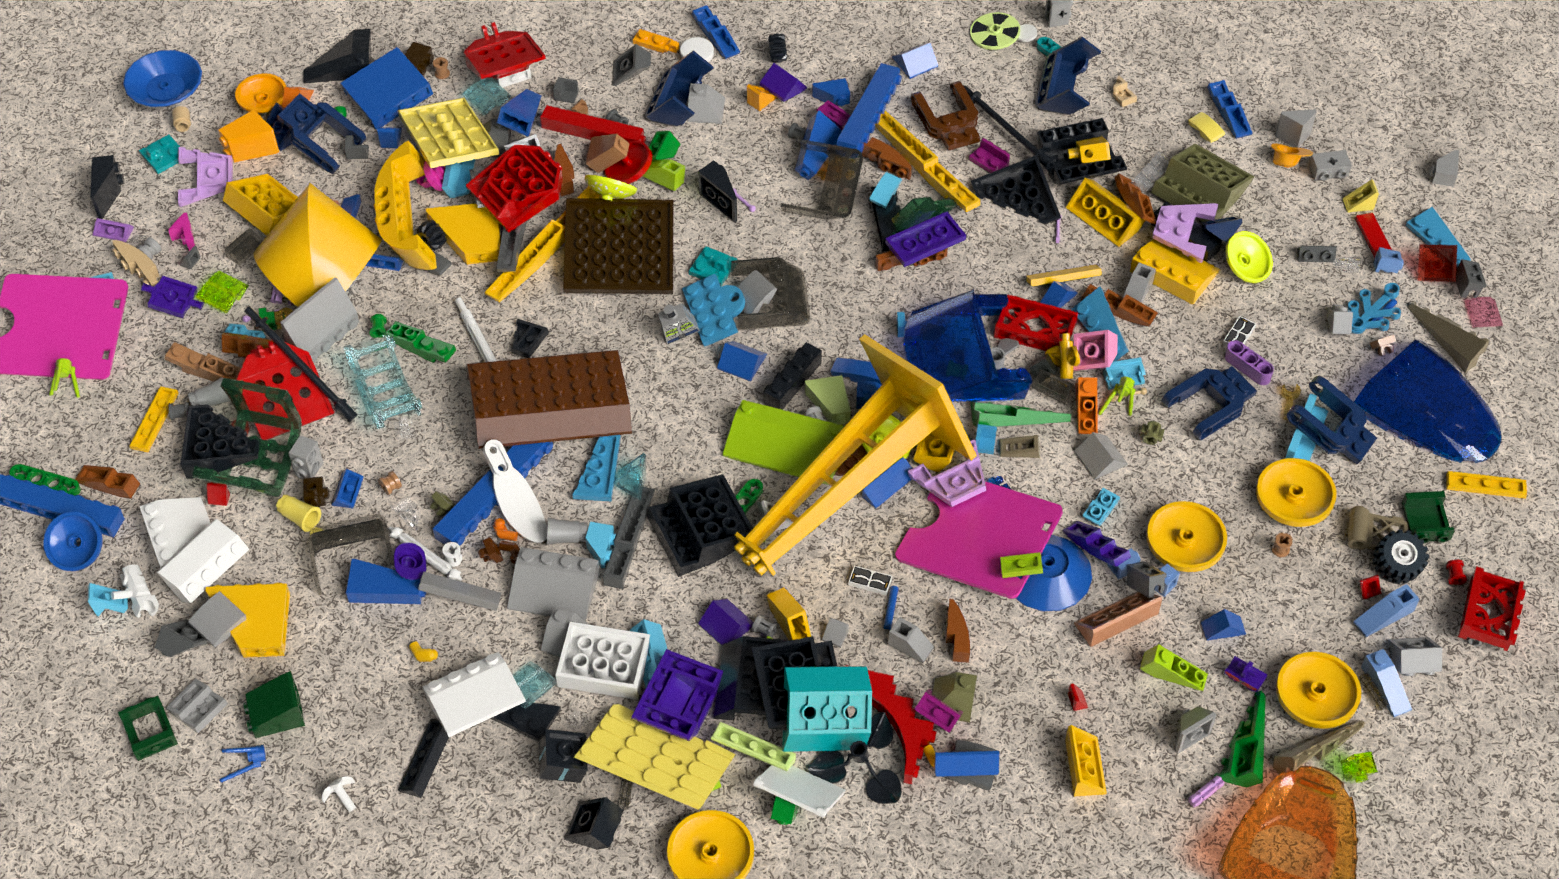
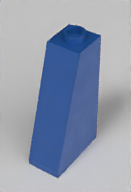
M528 89L524 90L501 107L497 123L528 137L542 95Z
M820 110L809 119L795 170L806 180L811 179L818 172L835 148L837 139L842 132Z
M358 559L351 560L346 590L349 603L421 604L422 597H426V592L418 590L421 578L418 580L405 579L396 570Z

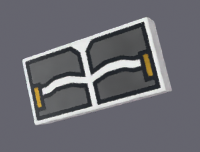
M1239 316L1223 340V345L1227 346L1233 340L1245 344L1255 329L1256 323Z
M854 566L848 585L887 596L892 576Z

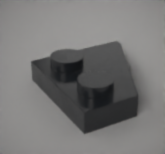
M517 319V331H515V341L513 342L512 349L514 354L530 358L549 331L547 327Z

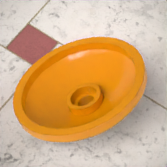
M268 73L255 74L244 79L238 85L235 91V98L238 105L248 112L255 110L257 113H266L272 111L275 103L280 105L283 103L284 88L287 86L276 75Z

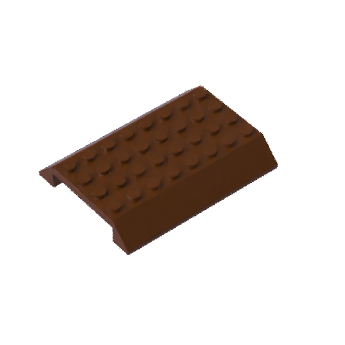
M618 350L466 364L476 423L478 449H483L489 440H498L503 446L632 434L630 403Z

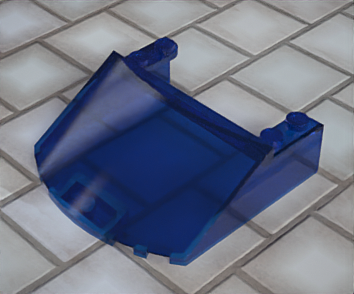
M974 290L914 310L909 316L903 338L905 359L941 382L951 402L1025 399L1032 384L1031 375L1025 368L996 369L981 316L1000 315L1002 308H1005L1008 304L1007 294H975Z

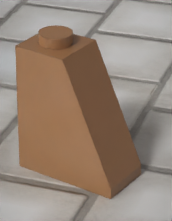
M618 134L592 137L586 165L600 173L627 156L629 143Z

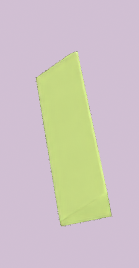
M722 722L718 724L711 737V740L785 771H788L796 761V753L783 752L782 747Z

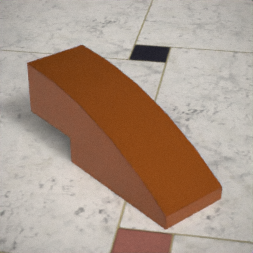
M558 144L554 162H558L563 169V181L560 192L562 197L574 193L572 179L575 177L573 165L562 144Z
M84 465L75 479L79 484L129 499L132 498L140 485V482L133 474L118 473L112 467Z
M949 598L946 643L954 644L953 661L969 663L970 638L966 621L955 600Z

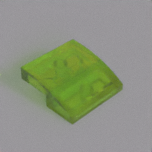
M218 270L203 285L196 298L227 314L235 300L239 301L249 285Z

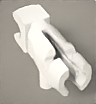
M128 565L122 568L123 574H120L122 585L125 586L126 590L111 592V599L131 598L133 603L131 608L136 617L139 618L141 616V610H146L149 615L154 616L158 610L159 603L155 595H151L145 578L139 576L142 575L139 566Z

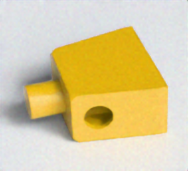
M1103 136L1077 141L1076 148L1067 149L1068 158H1078L1081 163L1111 159L1109 142Z

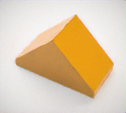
M747 85V103L758 111H761L777 98L763 87Z

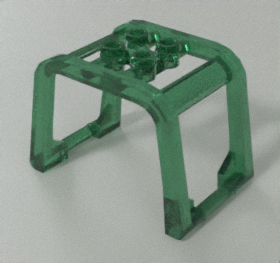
M224 377L220 387L229 397L237 411L235 426L245 430L246 422L248 421L291 430L287 445L278 444L274 439H259L255 435L248 437L251 440L255 438L260 442L258 459L244 463V465L248 468L260 467L267 472L272 470H278L279 472L274 485L241 475L239 477L230 476L232 468L217 474L215 470L195 466L192 476L210 483L232 485L278 497L284 488L292 464L289 451L301 433V417L288 390ZM242 389L264 393L268 400L283 407L288 418L247 410V406L240 395L243 392ZM268 450L272 454L284 452L282 462H273L270 458L266 457V451Z

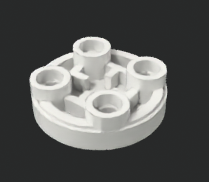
M701 37L687 39L680 47L681 59L693 50L707 62L714 55L712 43Z

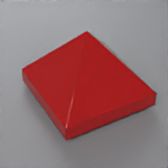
M1378 575L1359 581L1364 600L1382 594Z

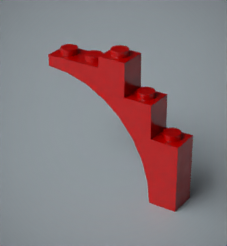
M868 670L872 688V706L880 713H886L890 724L896 731L905 757L904 783L912 785L913 778H918L920 766L917 765L918 759L922 760L924 747L930 745V743H935L937 731L933 730L934 722L915 718L914 699L895 695L897 684H893V675Z

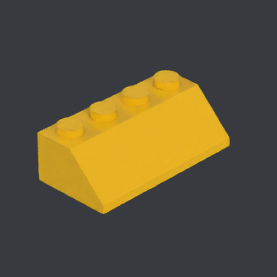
M1084 178L1065 207L1118 247L1138 233L1146 221L1132 211L1126 203L1094 180Z

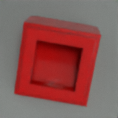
M207 483L208 504L227 506L230 497L227 484Z
M1074 683L1070 684L1068 697L1073 710L1077 711L1088 708L1083 691Z

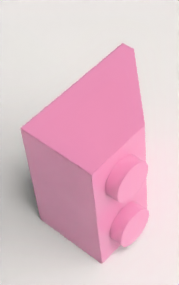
M1109 330L1074 334V346L1077 347L1080 364L1076 367L1074 366L1073 370L1080 371L1110 367L1117 355V335Z

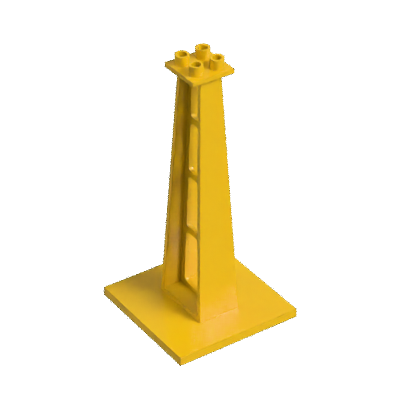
M864 334L859 340L882 386L746 537H743L738 532L735 534L739 542L734 546V549L742 556L741 560L748 567L751 564L755 565L753 569L760 576L766 571L774 576L776 573L771 565L929 434L940 439L946 445L951 446L954 450L972 461L977 455L941 382ZM895 410L906 417L881 442L876 443L869 438ZM863 442L873 448L837 482L829 477ZM824 481L832 486L799 518L792 514ZM787 518L793 522L764 550L759 547Z

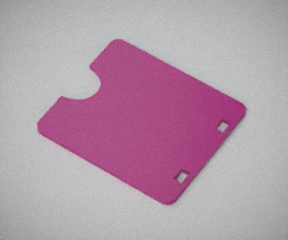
M30 274L7 275L4 279L0 295V308L7 309L13 313L14 325L7 334L0 337V374L54 377L56 360L65 358L69 359L72 362L71 366L75 367L76 378L99 380L108 378L112 369L129 288L127 282L123 279ZM115 300H120L119 308H113ZM104 351H109L108 360L103 359Z
M986 481V491L953 507L930 492L927 497L928 501L934 503L940 510L937 521L925 528L910 527L896 550V559L901 563L1009 599L1018 597L1030 575L1022 576L1021 579L1018 577L1003 578L1000 557L1042 553L1063 514L1061 505ZM1045 523L1051 524L1047 532L1042 530Z

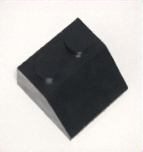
M607 797L579 802L564 840L596 850L609 848L614 840L613 836L621 822L624 810Z

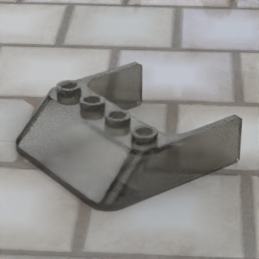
M796 138L795 145L797 148L823 152L829 157V163L818 209L781 203L782 211L825 220L849 217L852 213L862 168V153L853 148Z
M780 257L731 261L732 277L746 276L757 270L761 274H769L770 283L777 288L772 297V310L765 313L738 315V331L805 325L810 321L805 275L802 269Z
M374 514L315 527L309 532L308 547L318 595H322L316 555L324 549L380 538L386 542L391 569L395 570L388 524L383 515Z

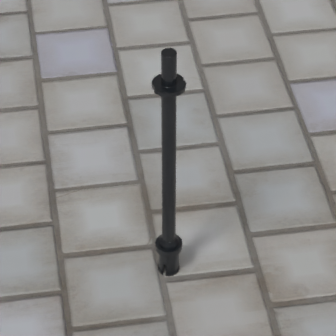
M964 85L974 104L982 108L1027 148L1033 156L1037 155L1039 162L1047 170L1054 167L1055 161L1046 154L1044 149H1037L981 99L982 94L979 91L973 92Z
M250 306L244 310L256 323L254 329L261 328L334 403L335 411H339L349 423L358 416V413L346 403L347 400L339 398L266 323L267 317L262 319Z

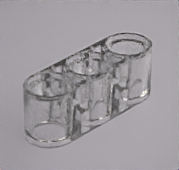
M1159 150L1131 181V184L1139 187L1141 193L1145 194L1166 171L1170 159Z

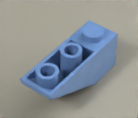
M1406 584L1389 593L1354 620L1353 623L1365 637H1368L1414 612L1419 598Z

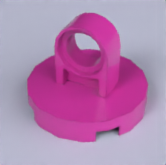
M425 161V175L417 178V183L424 188L432 186L435 190L443 191L442 183L445 167L430 168Z

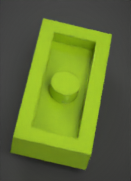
M1041 552L1000 557L1003 578L1043 573Z

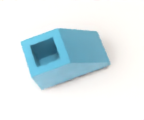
M590 522L586 534V546L592 556L599 561L600 567L605 568L612 555V550L610 549L614 545L617 534H614L613 525Z

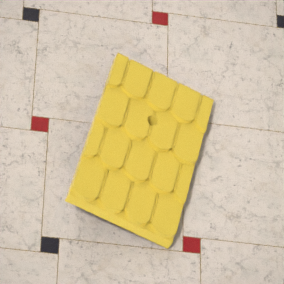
M465 98L398 110L402 123L407 128V132L416 143L417 148L430 168L485 158L490 155H499L498 147Z
M613 704L574 758L699 810L736 754L708 740L703 741L694 737L687 741L632 719L634 711L620 704Z

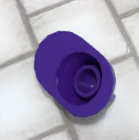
M413 543L400 544L394 552L396 572L405 579L418 580L422 578L423 572L427 570L426 556L423 549Z

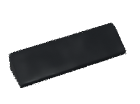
M430 719L399 786V792L422 798L449 739L438 719Z

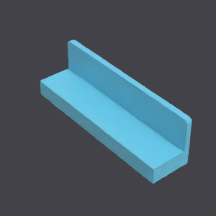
M475 159L446 165L442 189L450 198L469 194L470 190L466 188V184L471 181L469 170L474 168Z
M1310 393L1304 408L1324 424L1329 411L1315 406L1317 395ZM1296 428L1285 459L1299 458L1310 461L1316 443Z
M643 619L631 628L630 631L650 634L643 677L646 688L667 649L661 625Z

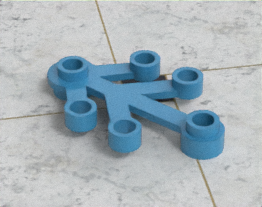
M1396 283L1386 284L1384 295L1372 306L1370 302L1371 292L1367 289L1361 290L1359 299L1363 302L1364 314L1359 317L1358 313L1359 302L1352 300L1348 303V310L1353 312L1351 333L1361 334L1366 329L1371 328L1387 331L1390 324L1389 320L1384 318L1379 321L1368 320L1378 317H1390L1393 320H1397L1401 317V310L1397 307L1379 310L1390 299L1398 297L1400 288Z

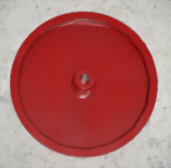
M638 140L629 141L627 156L605 169V174L608 178L631 184L647 172L652 162V151L644 142Z

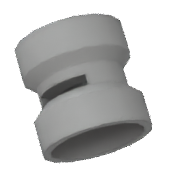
M150 237L144 241V245H140L137 248L151 260L153 255H157L162 250L159 243Z

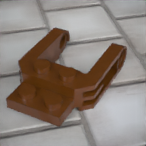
M961 81L950 84V89H952L956 103L961 111L946 114L939 118L934 116L921 92L911 94V103L929 136L935 139H942L948 151L980 142V135L975 129L978 124L979 112Z

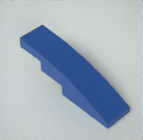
M707 5L692 11V15L701 30L725 59L740 54V50L726 26L720 23L716 15L713 16Z
M1225 80L1208 84L1207 88L1213 102L1233 136L1238 139L1252 135V130L1241 103L1237 104L1234 94L1229 92Z
M836 358L830 371L832 376L842 375V377H849L852 382L871 381L882 385L871 362Z

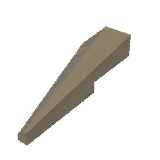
M1414 301L1407 307L1465 373L1476 366L1480 355L1486 351L1490 340L1477 337L1473 331L1467 332L1463 330L1461 325L1440 314L1434 315L1430 313L1428 308L1422 309L1418 307Z
M1362 720L1355 721L1274 756L1273 768L1286 779L1312 757L1315 756L1322 761L1364 728L1365 722Z

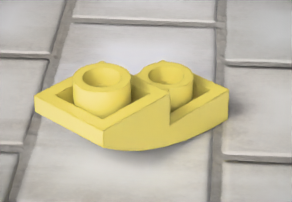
M1203 112L1188 120L1189 125L1200 131L1201 137L1210 143L1217 141L1225 135L1224 130Z

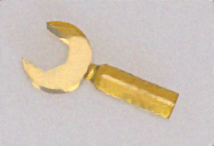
M1285 384L1282 386L1281 395L1287 399L1285 402L1284 420H1288L1287 413L1293 406V400L1298 399L1300 396L1301 388L1298 384L1295 387L1296 391L1293 392L1286 390Z

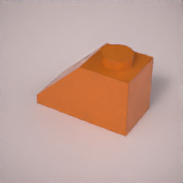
M285 87L282 107L285 108L299 93L310 100L314 90L302 87Z

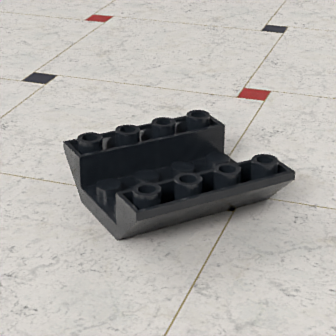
M1103 118L1037 132L1039 149H1044L1046 154L1055 161L1054 167L1047 170L1053 184H1064L1083 180L1084 178L1127 170L1122 156H1115L1110 144L1111 159L1081 163L1078 158H1068L1067 149L1076 148L1077 141L1101 136L1107 140L1109 129Z
M742 636L723 645L720 670L723 671V675L717 690L714 719L734 721L735 713L766 715L752 648L785 642L786 640Z

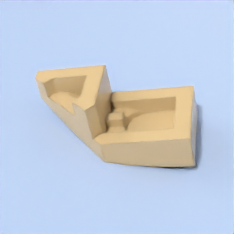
M1117 76V82L1113 86V97L1121 107L1137 102V96L1127 88V82L1122 77Z

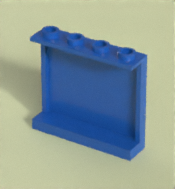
M398 47L340 83L345 94H348L370 119L376 130L399 116L398 110L412 108L433 95L429 82Z

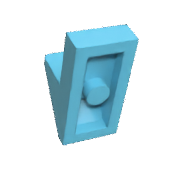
M92 583L88 585V603L97 616H100L104 609L125 613L128 609V598L112 600L111 592L120 590Z

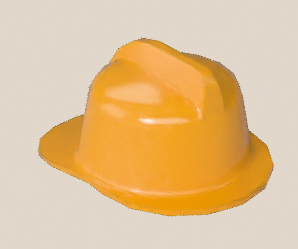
M1277 143L1271 144V148L1274 149L1273 163L1279 166L1290 168L1297 165L1301 157L1313 155V152L1308 149L1289 147Z

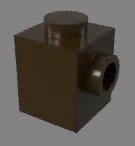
M323 476L303 478V498L305 503L316 507L326 506V499L329 498V488L325 486Z

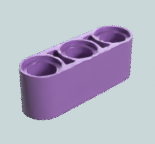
M1233 340L1228 343L1225 353V360L1259 385L1264 386L1270 383L1274 371L1271 363L1240 341Z

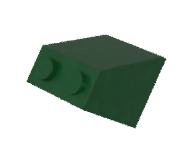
M291 671L245 694L247 702H244L243 706L245 714H249L250 720H246L249 733H254L255 738L305 726L299 692Z

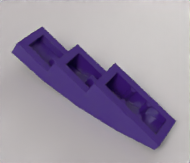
M1076 521L1062 530L1075 544L1112 566L1117 567L1131 558L1129 550L1118 547L1115 539L1102 535L1100 528Z

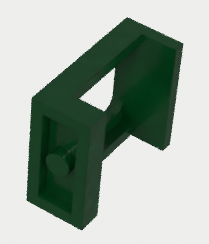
M158 695L147 698L134 706H128L118 712L131 743L133 753L138 761L178 744ZM150 713H157L163 732L139 741L133 721Z

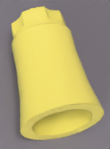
M283 495L276 504L278 512L305 532L311 531L320 521L321 510L319 507L309 505L295 497Z

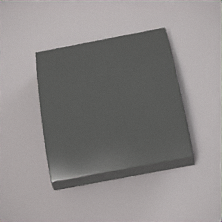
M956 740L953 752L997 750L969 741ZM994 775L947 776V778L962 785L970 783L989 791L992 788Z

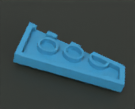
M621 435L599 437L593 449L592 457L586 464L585 472L579 479L577 489L572 494L573 499L612 502Z

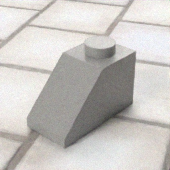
M1454 150L1437 159L1435 166H1431L1430 177H1433V184L1454 187L1458 175L1459 150Z

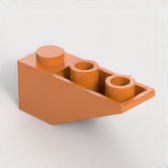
M1078 377L1075 381L1078 434L1098 433L1097 378Z

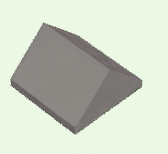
M1316 109L1282 111L1276 137L1293 147H1299L1311 134L1317 113Z
M1092 432L1074 450L1094 480L1128 465L1106 435Z

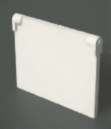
M771 765L763 774L755 779L753 786L772 793L822 818L826 816L827 812L846 791L793 765L788 771Z

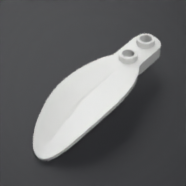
M489 440L483 447V454L493 473L494 493L503 516L510 526L523 538L534 543L545 542L547 540V524L532 489L524 477L512 467L502 443L498 440ZM490 449H494L495 454H492ZM498 466H502L503 471H500Z

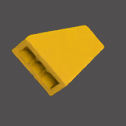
M785 587L766 595L770 611L789 641L811 637L804 608Z

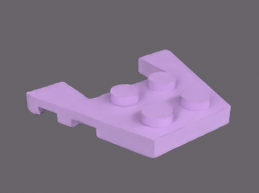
M179 147L180 164L197 162V188L178 190L179 207L224 192L226 183L233 181L232 156L213 152L209 154L202 153L200 150L193 149L191 151L186 150L185 147Z
M1218 204L1161 206L1153 232V239L1170 248L1175 247L1181 250L1182 254L1190 255L1196 258L1197 262L1202 263L1206 246L1188 241L1195 217L1214 221Z
M975 439L970 441L977 455L972 461L964 456L965 462L934 477L931 476L924 464L908 471V475L912 480L951 507L986 491Z

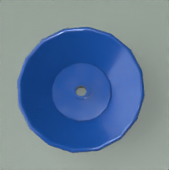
M159 50L146 54L133 62L125 73L123 86L126 94L138 104L149 107H166L182 102L195 92L201 83L202 70L198 61L187 53L176 50Z
M1052 534L1041 553L1043 573L1030 575L1019 596L1015 599L1024 606L1039 611H1061L1074 606L1088 593L1092 581L1091 564L1082 549L1070 540Z

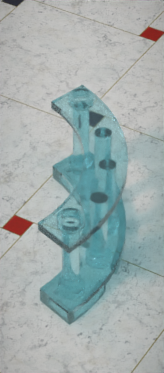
M387 333L383 334L385 341L357 350V348L354 349L351 345L343 347L350 369L358 377L355 383L368 414H373L374 419L372 421L377 429L385 427L384 421L387 418L414 410L420 416L422 415L420 409H423L420 398H416L401 370L394 351L396 347L395 341ZM388 349L391 362L366 370L364 368L360 369L358 359L361 356ZM393 368L399 378L373 388L371 386L368 387L365 382L367 377ZM400 386L403 387L404 395L380 403L373 400L376 394ZM409 401L408 404L383 411V409Z

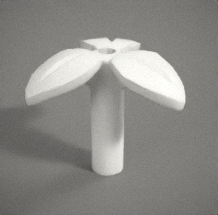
M345 776L334 780L324 790L322 801L325 803L328 796L335 792L348 812L354 810L356 806L343 788V785L355 783L354 779Z

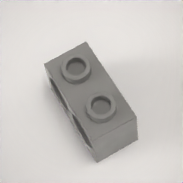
M300 435L289 451L294 472L301 479L315 477L324 463L318 442Z

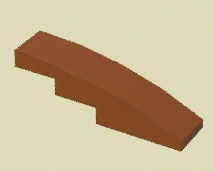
M1118 173L1114 179L1124 201L1142 219L1156 224L1149 196L1141 193L1140 188L1133 185L1131 179Z
M1090 284L1080 300L1082 301L1097 287ZM1109 289L1104 292L1112 314L1123 320L1150 327L1158 314L1157 311L1127 294L1123 298Z
M224 332L222 334V352L238 354V357H247L250 351L256 349L258 345H261L263 349L268 348V341L271 340Z

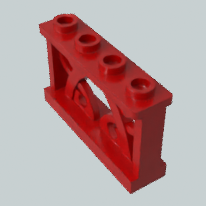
M1007 295L995 326L994 338L1001 340L1005 338L1017 340L1020 345L1047 351L1051 347L1060 346L1059 341H1062V338H1059V334L1070 333L1071 341L1077 324L1078 313L1034 300ZM1010 309L1014 310L1016 318L1009 313ZM1005 318L1009 319L1011 322L1009 324H1005ZM1041 318L1048 328L1041 329L1038 332L1031 331L1025 321ZM1064 323L1069 324L1067 328L1057 329L1061 328L1064 325Z
M1476 566L1470 579L1458 637L1463 639L1469 637L1501 647L1504 651H1508L1510 645L1514 646L1517 639V634L1514 632L1515 630L1517 631L1520 624V619L1517 616H1520L1523 609V604H1520V601H1523L1526 590L1523 589L1524 581L1520 580L1517 582L1485 572L1484 568ZM1500 589L1506 590L1501 592V594L1498 592ZM1508 591L1512 592V597L1506 595ZM1480 594H1484L1485 597H1486L1487 594H1488L1489 597L1483 598V597L1480 596ZM1494 599L1504 614L1489 619L1486 610L1477 604H1487ZM1476 613L1482 614V616L1478 617L1476 616ZM1499 629H1502V630L1505 631V635H1504V636H1503V635H1499V633H1500Z

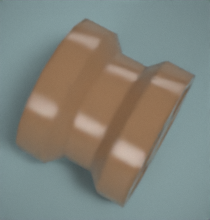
M390 471L386 477L378 479L381 488L387 495L392 494L394 489L402 487L399 478L393 471Z

